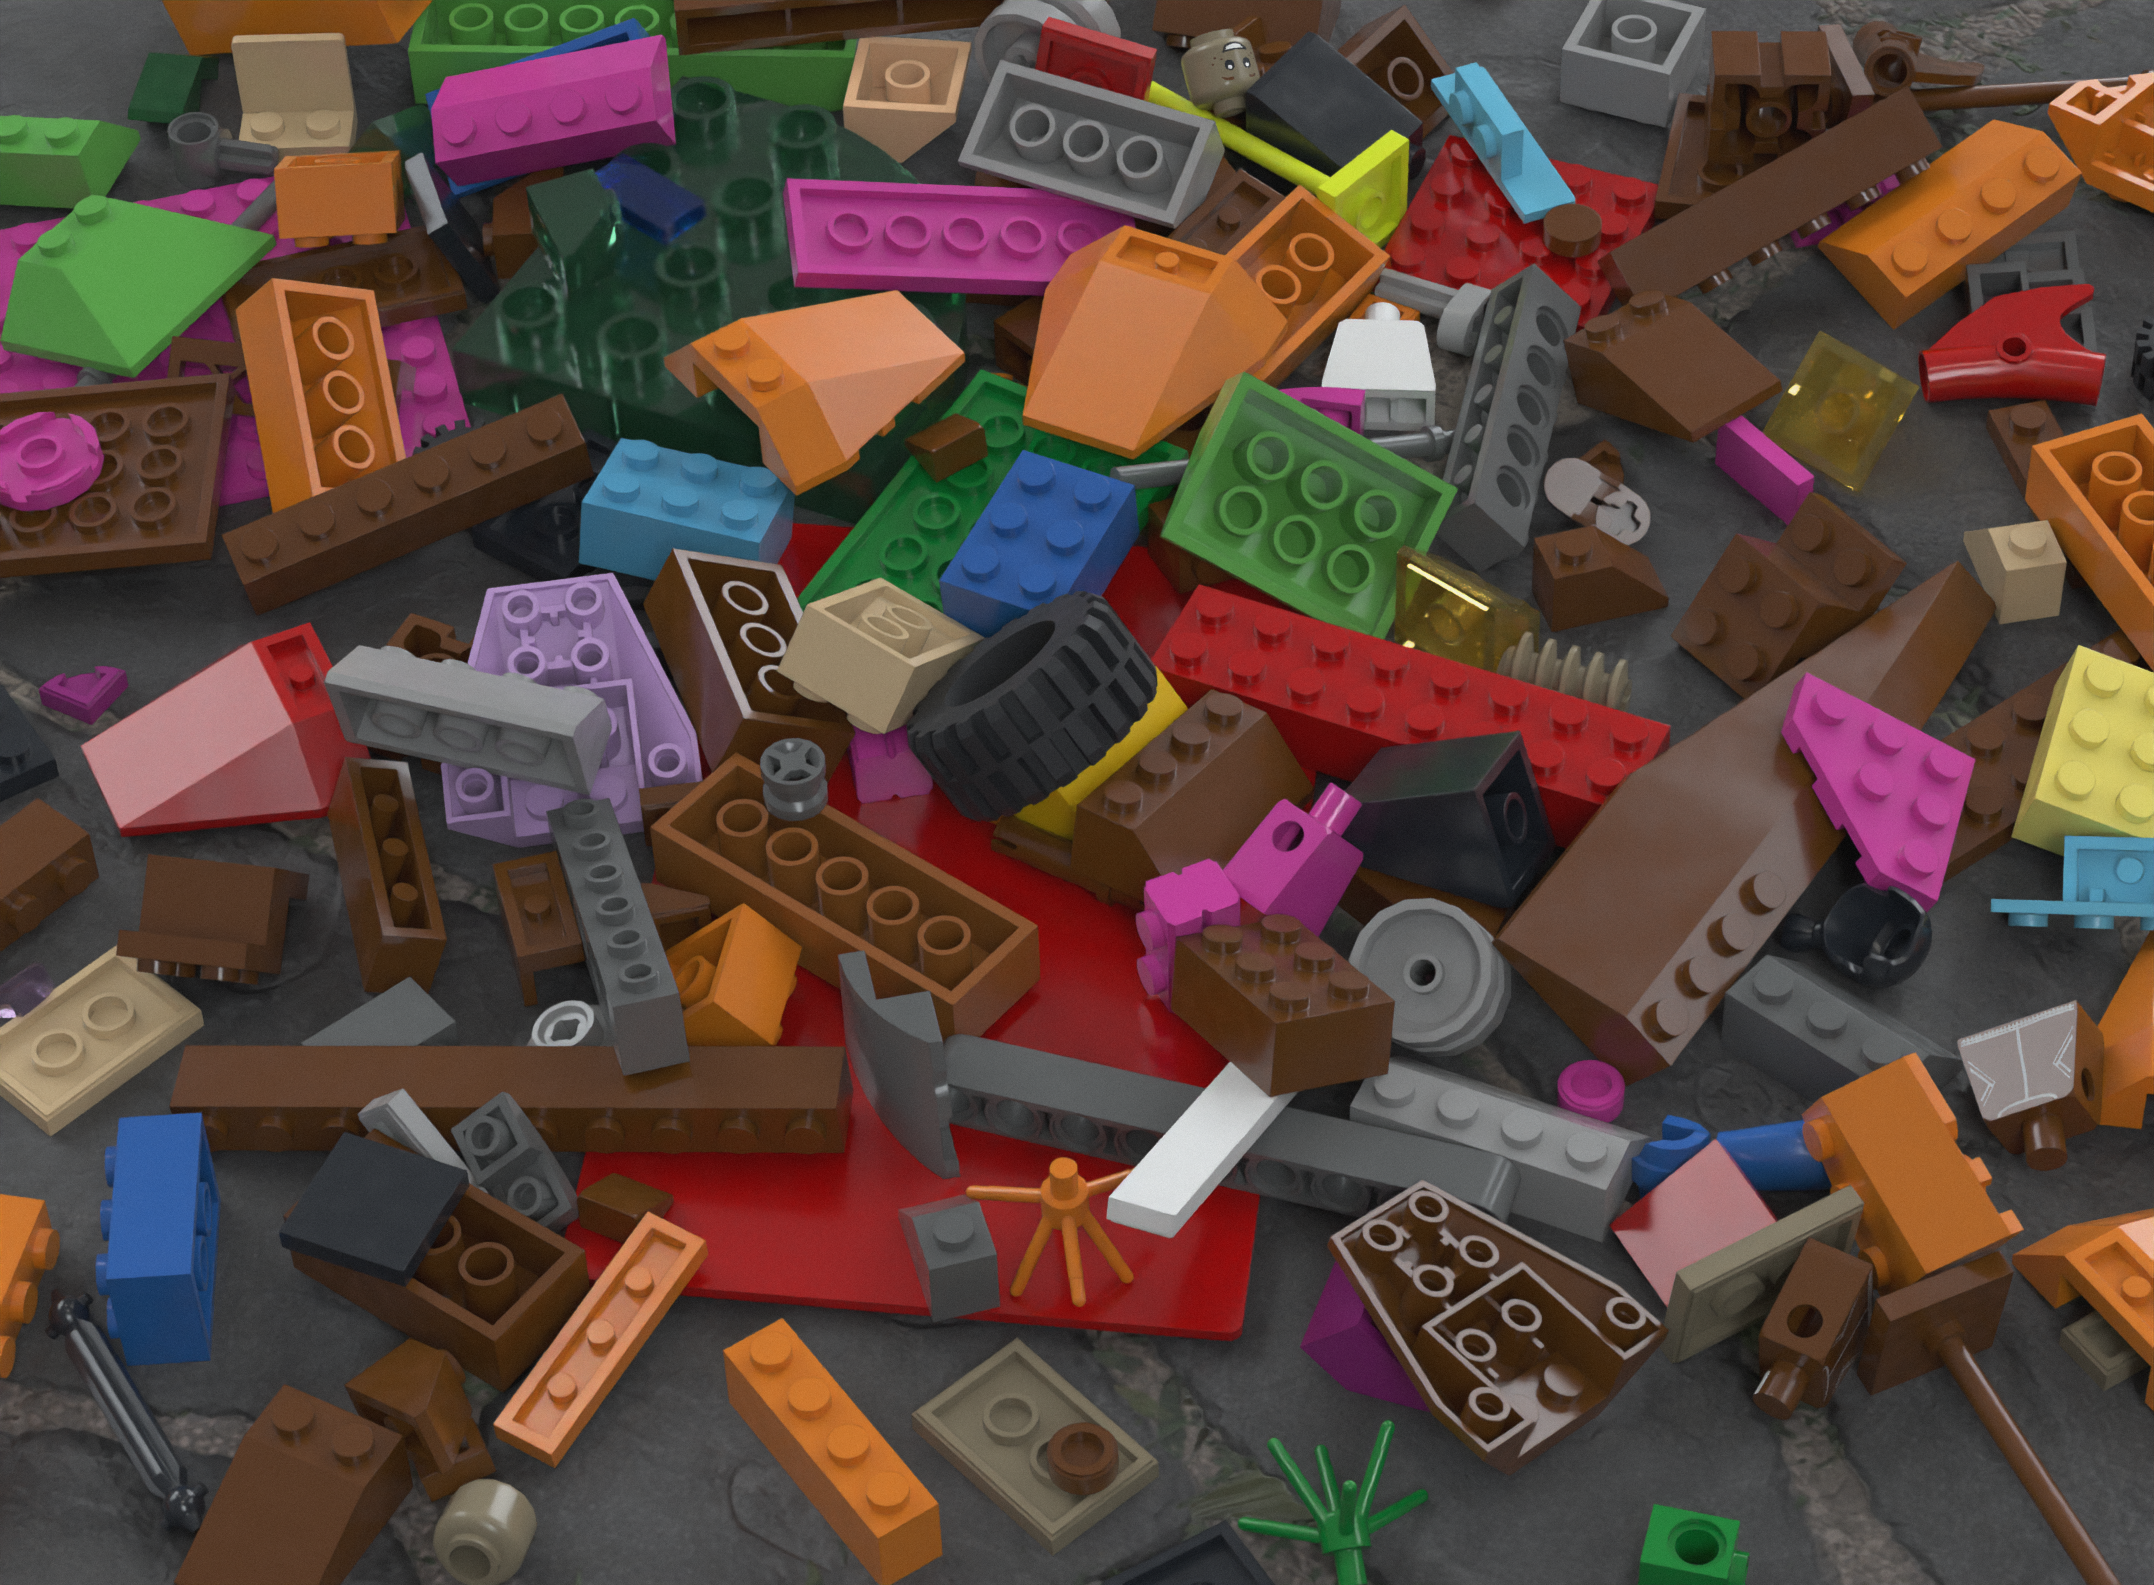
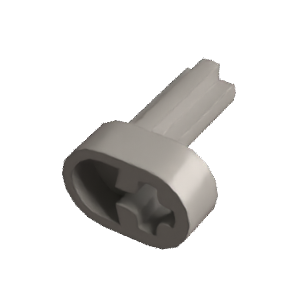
M1384 268L1380 275V283L1375 287L1374 294L1375 296L1418 310L1421 314L1440 319L1437 330L1438 347L1464 356H1471L1476 351L1491 290L1470 283H1465L1457 290Z

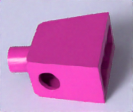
M1331 782L1309 814L1288 800L1283 799L1274 806L1223 869V872L1240 898L1266 916L1273 914L1293 916L1319 937L1363 860V852L1341 837L1363 804Z

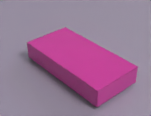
M1742 415L1718 428L1715 464L1783 522L1789 525L1809 492L1813 493L1814 475Z

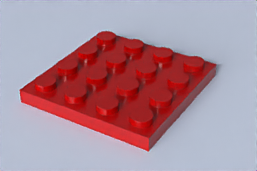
M1449 135L1384 250L1390 255L1384 268L1457 290L1465 283L1491 290L1534 263L1581 307L1575 332L1577 333L1585 328L1584 326L1589 320L1607 315L1616 294L1597 261L1609 252L1652 228L1657 219L1654 218L1659 185L1634 177H1625L1587 168L1579 164H1571L1548 158L1575 196V204L1592 208L1600 215L1602 220L1601 243L1595 251L1581 257H1564L1552 252L1544 244V219L1524 224L1466 138ZM1380 277L1378 278L1372 292H1375V287L1380 283Z

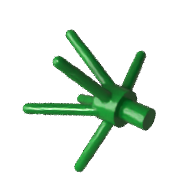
M1385 1420L1381 1424L1357 1502L1356 1483L1353 1480L1345 1481L1342 1485V1495L1340 1496L1327 1447L1323 1444L1315 1447L1314 1454L1329 1512L1280 1440L1271 1438L1267 1442L1269 1451L1317 1522L1318 1528L1250 1517L1240 1518L1238 1520V1527L1246 1532L1321 1544L1323 1556H1334L1339 1585H1368L1362 1551L1372 1547L1370 1535L1425 1503L1429 1495L1426 1490L1418 1489L1368 1518L1395 1431V1425L1391 1420Z

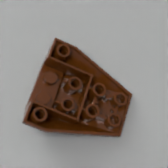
M1424 1180L1419 1181L1330 1237L1327 1244L1330 1252L1432 1415L1481 1460L1509 1476L1600 1415L1662 1344L1669 1332V1329L1619 1285Z

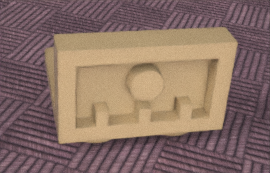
M342 33L237 35L232 38L231 49L243 111L239 140L270 144L277 147L279 150L278 164L285 156L354 153L358 118L346 42Z

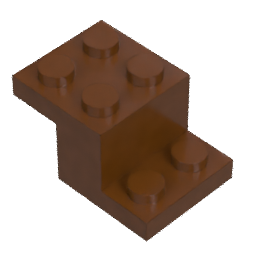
M1809 492L1777 543L1738 533L1735 534L1671 634V637L1745 699L1793 668L1800 657L1807 659L1871 617L1907 563L1826 497Z
M148 854L139 931L119 929L116 956L138 959L136 972L195 978L196 966H201L200 978L258 985L260 972L281 973L289 898L307 900L310 875L275 867Z

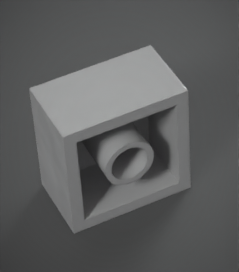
M1590 0L1562 48L1560 102L1582 107L1589 111H1599L1636 120L1643 124H1652L1666 128L1675 113L1679 93L1687 91L1702 63L1706 8L1672 0Z

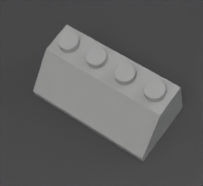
M1000 60L958 159V163L960 166L1175 229L1205 201L1225 149L1216 123L1213 120Z
M359 645L327 672L324 681L345 741L465 768H482L492 774L586 795L591 793L612 730L605 700L585 688L567 686L563 690L539 685L525 675L511 672L504 673L502 676L476 671L469 664L454 659H445L441 663L416 658L410 652L395 646H384L379 650Z
M1404 1056L1390 1057L1388 1074L1365 1078L1350 1105V1121L1487 1151L1506 1158L1519 1170L1521 1177L1510 1212L1602 1243L1610 1229L1609 1225L1614 1221L1633 1183L1632 1158L1638 1156L1645 1144L1650 1143L1652 1140L1650 1136Z

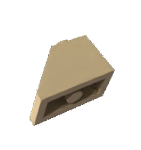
M2048 520L1964 532L1963 542L1984 590L1995 601L1997 609L1994 613L1999 624L2059 616L2067 562Z

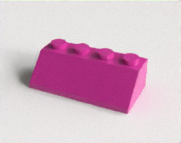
M657 35L445 77L431 109L436 164L457 186H464L676 145L665 37Z

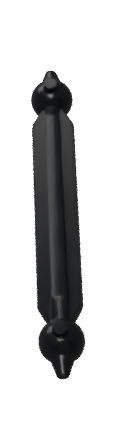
M60 1289L53 1290L51 1292L52 1305L48 1313L50 1326L45 1329L46 1334L54 1340L59 1335L65 1336L67 1354L150 1493L163 1500L162 1510L164 1516L159 1520L160 1525L166 1531H170L176 1526L186 1528L197 1535L203 1522L202 1517L206 1508L204 1496L209 1492L208 1488L202 1482H198L194 1487L188 1485L185 1465L102 1328L90 1322L89 1306L94 1302L93 1298L86 1292H83L78 1297L67 1295Z

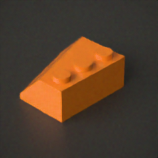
M1916 1052L1897 1059L1822 1096L1801 1114L1805 1122L1802 1131L1806 1147L1816 1161H1822L1832 1184L1830 1195L1851 1185L1865 1203L1855 1240L1860 1249L1858 1258L1873 1264V1290L1877 1289L1880 1297L1988 1255L2024 1230L2012 1209L1999 1214L1987 1195L1986 1186L1991 1184L1992 1176L1981 1158L1971 1159L1960 1151L1956 1144L1958 1138L1957 1119Z

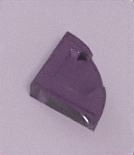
M33 962L0 986V1018L24 1017L50 995L55 988V983L42 963Z

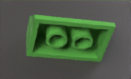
M20 115L0 116V205L74 209L79 201L90 195L106 197L141 140L138 130L100 120H79L69 117L58 119L22 117Z

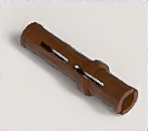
M1015 815L1009 817L1002 816L993 835L1002 838V840L993 839L991 841V850L993 852L1002 853L1096 893L1097 900L1110 907L1114 903H1119L1139 912L1145 911L1144 902L1069 869L1072 840L1019 819Z

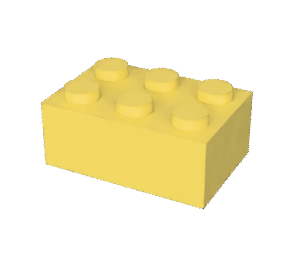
M2080 645L2076 648L2054 686L2011 836L2064 856V836L2154 838V673Z

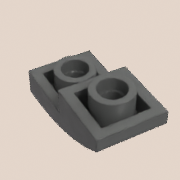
M502 1091L451 1129L477 1185L491 1189L496 1199L556 1234L579 1218L578 1196L536 1128L510 1094Z

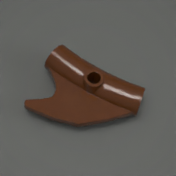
M1872 21L1865 24L1857 32L1853 40V51L1860 65L1864 67V74L1873 92L1883 97H1888L1906 86L1910 88L1913 82L1974 86L1982 80L1985 65L1976 62H1952L1919 52L1923 39L1921 36L1899 31L1892 24L1885 21Z

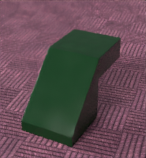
M149 52L128 107V120L171 123L180 115L199 112L201 79H218L219 57Z

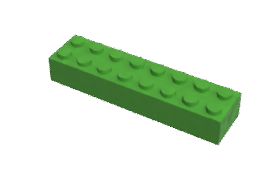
M433 0L414 23L408 56L415 103L428 104L425 94L440 89L445 77L500 67L635 18L651 37L663 35L666 39L672 108H713L717 110L769 109L773 111L795 109L835 112L843 110V103L859 39L679 56L673 0Z

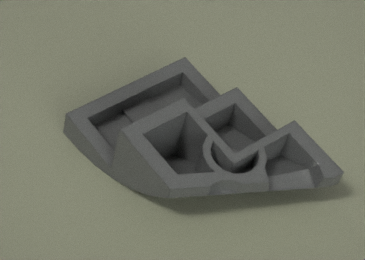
M2075 230L2028 234L1989 263L1966 265L1965 280L1961 284L1968 314H1971L1999 295L2040 287L2085 284L2083 268L2079 267ZM2088 303L2064 316L2060 323L2065 333L2088 350L2098 353L2092 307H2088Z
M865 950L839 954L838 962L845 1041L854 1072L867 1099L884 1125L920 1163L942 1179L960 1177L959 1161L949 1127V1118L953 1116L943 1041L930 991L876 1000Z

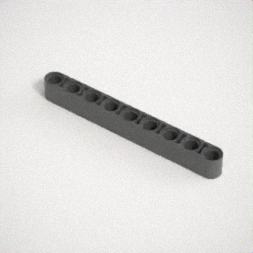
M956 1034L949 1036L943 1041L953 1116L949 1118V1124L1132 1166H1137L1206 1089L972 1035ZM1286 1106L1218 1185L1361 1218L1419 1181L1424 1180L1506 1224L1521 1182L1519 1170L1512 1162L1491 1152Z

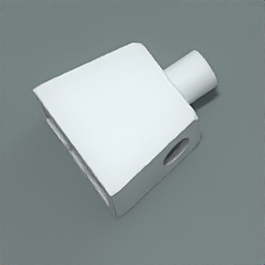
M1386 302L1370 305L1365 311V319H1345L1339 322L1322 379L1321 387L1365 390L1364 430L1420 431L1424 426L1435 425L1436 383L1425 327L1419 321L1400 320L1398 308Z

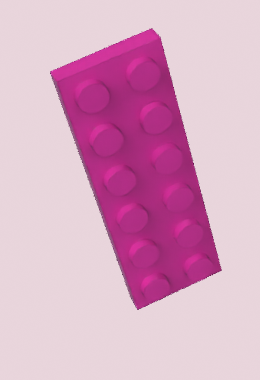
M787 178L783 191L794 287L1044 296L1045 289L1070 254L1124 225L1136 228L1134 217L1044 190L1031 188Z

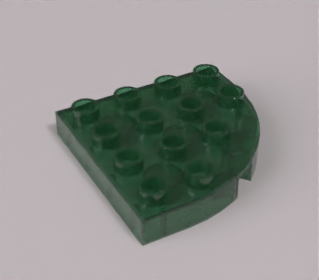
M682 76L671 89L676 145L666 146L659 143H640L623 149L613 157L452 348L459 394H461L465 404L504 416H509L563 394L581 433L590 428L616 442H619L621 438L646 440L659 447L690 454H707L716 460L746 467L767 468L762 460L759 427L719 388L696 398L665 367L664 357L741 318L891 291L794 287L783 198L787 178L920 183L906 168L885 151L858 134L837 125L834 116L822 107L810 104L788 106L736 91L728 82L720 78L710 76L689 78ZM899 291L964 352L965 362L920 404L911 401L895 416V427L884 437L876 434L859 449L860 459L851 468L798 496L795 495L794 506L852 524H857L912 456L905 447L904 440L939 422L964 391L970 355L966 293Z

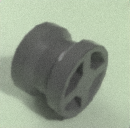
M790 738L775 742L765 749L760 759L761 777L765 782L763 785L764 805L768 812L779 819L787 821H803L821 812L828 802V787L824 778L826 774L825 755L821 748L808 740Z

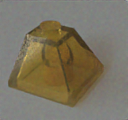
M1819 330L1762 433L1779 447L1860 493L1918 391L1919 386L1859 349Z

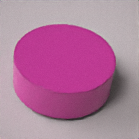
M1582 1060L1569 1065L1561 1072L1557 1086L1558 1107L1607 1123L1613 1121L1621 1113L1624 1106L1625 1082L1616 1068L1598 1060Z

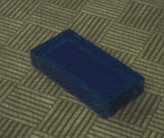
M624 153L582 181L585 199L663 245H667L707 217L705 200Z

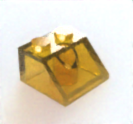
M1406 545L1397 551L1395 641L1397 643L1496 673L1504 652L1511 645L1516 646L1525 631L1533 633L1534 652H1539L1540 611L1532 608L1525 601L1515 598L1486 582L1474 572L1465 570L1442 556Z

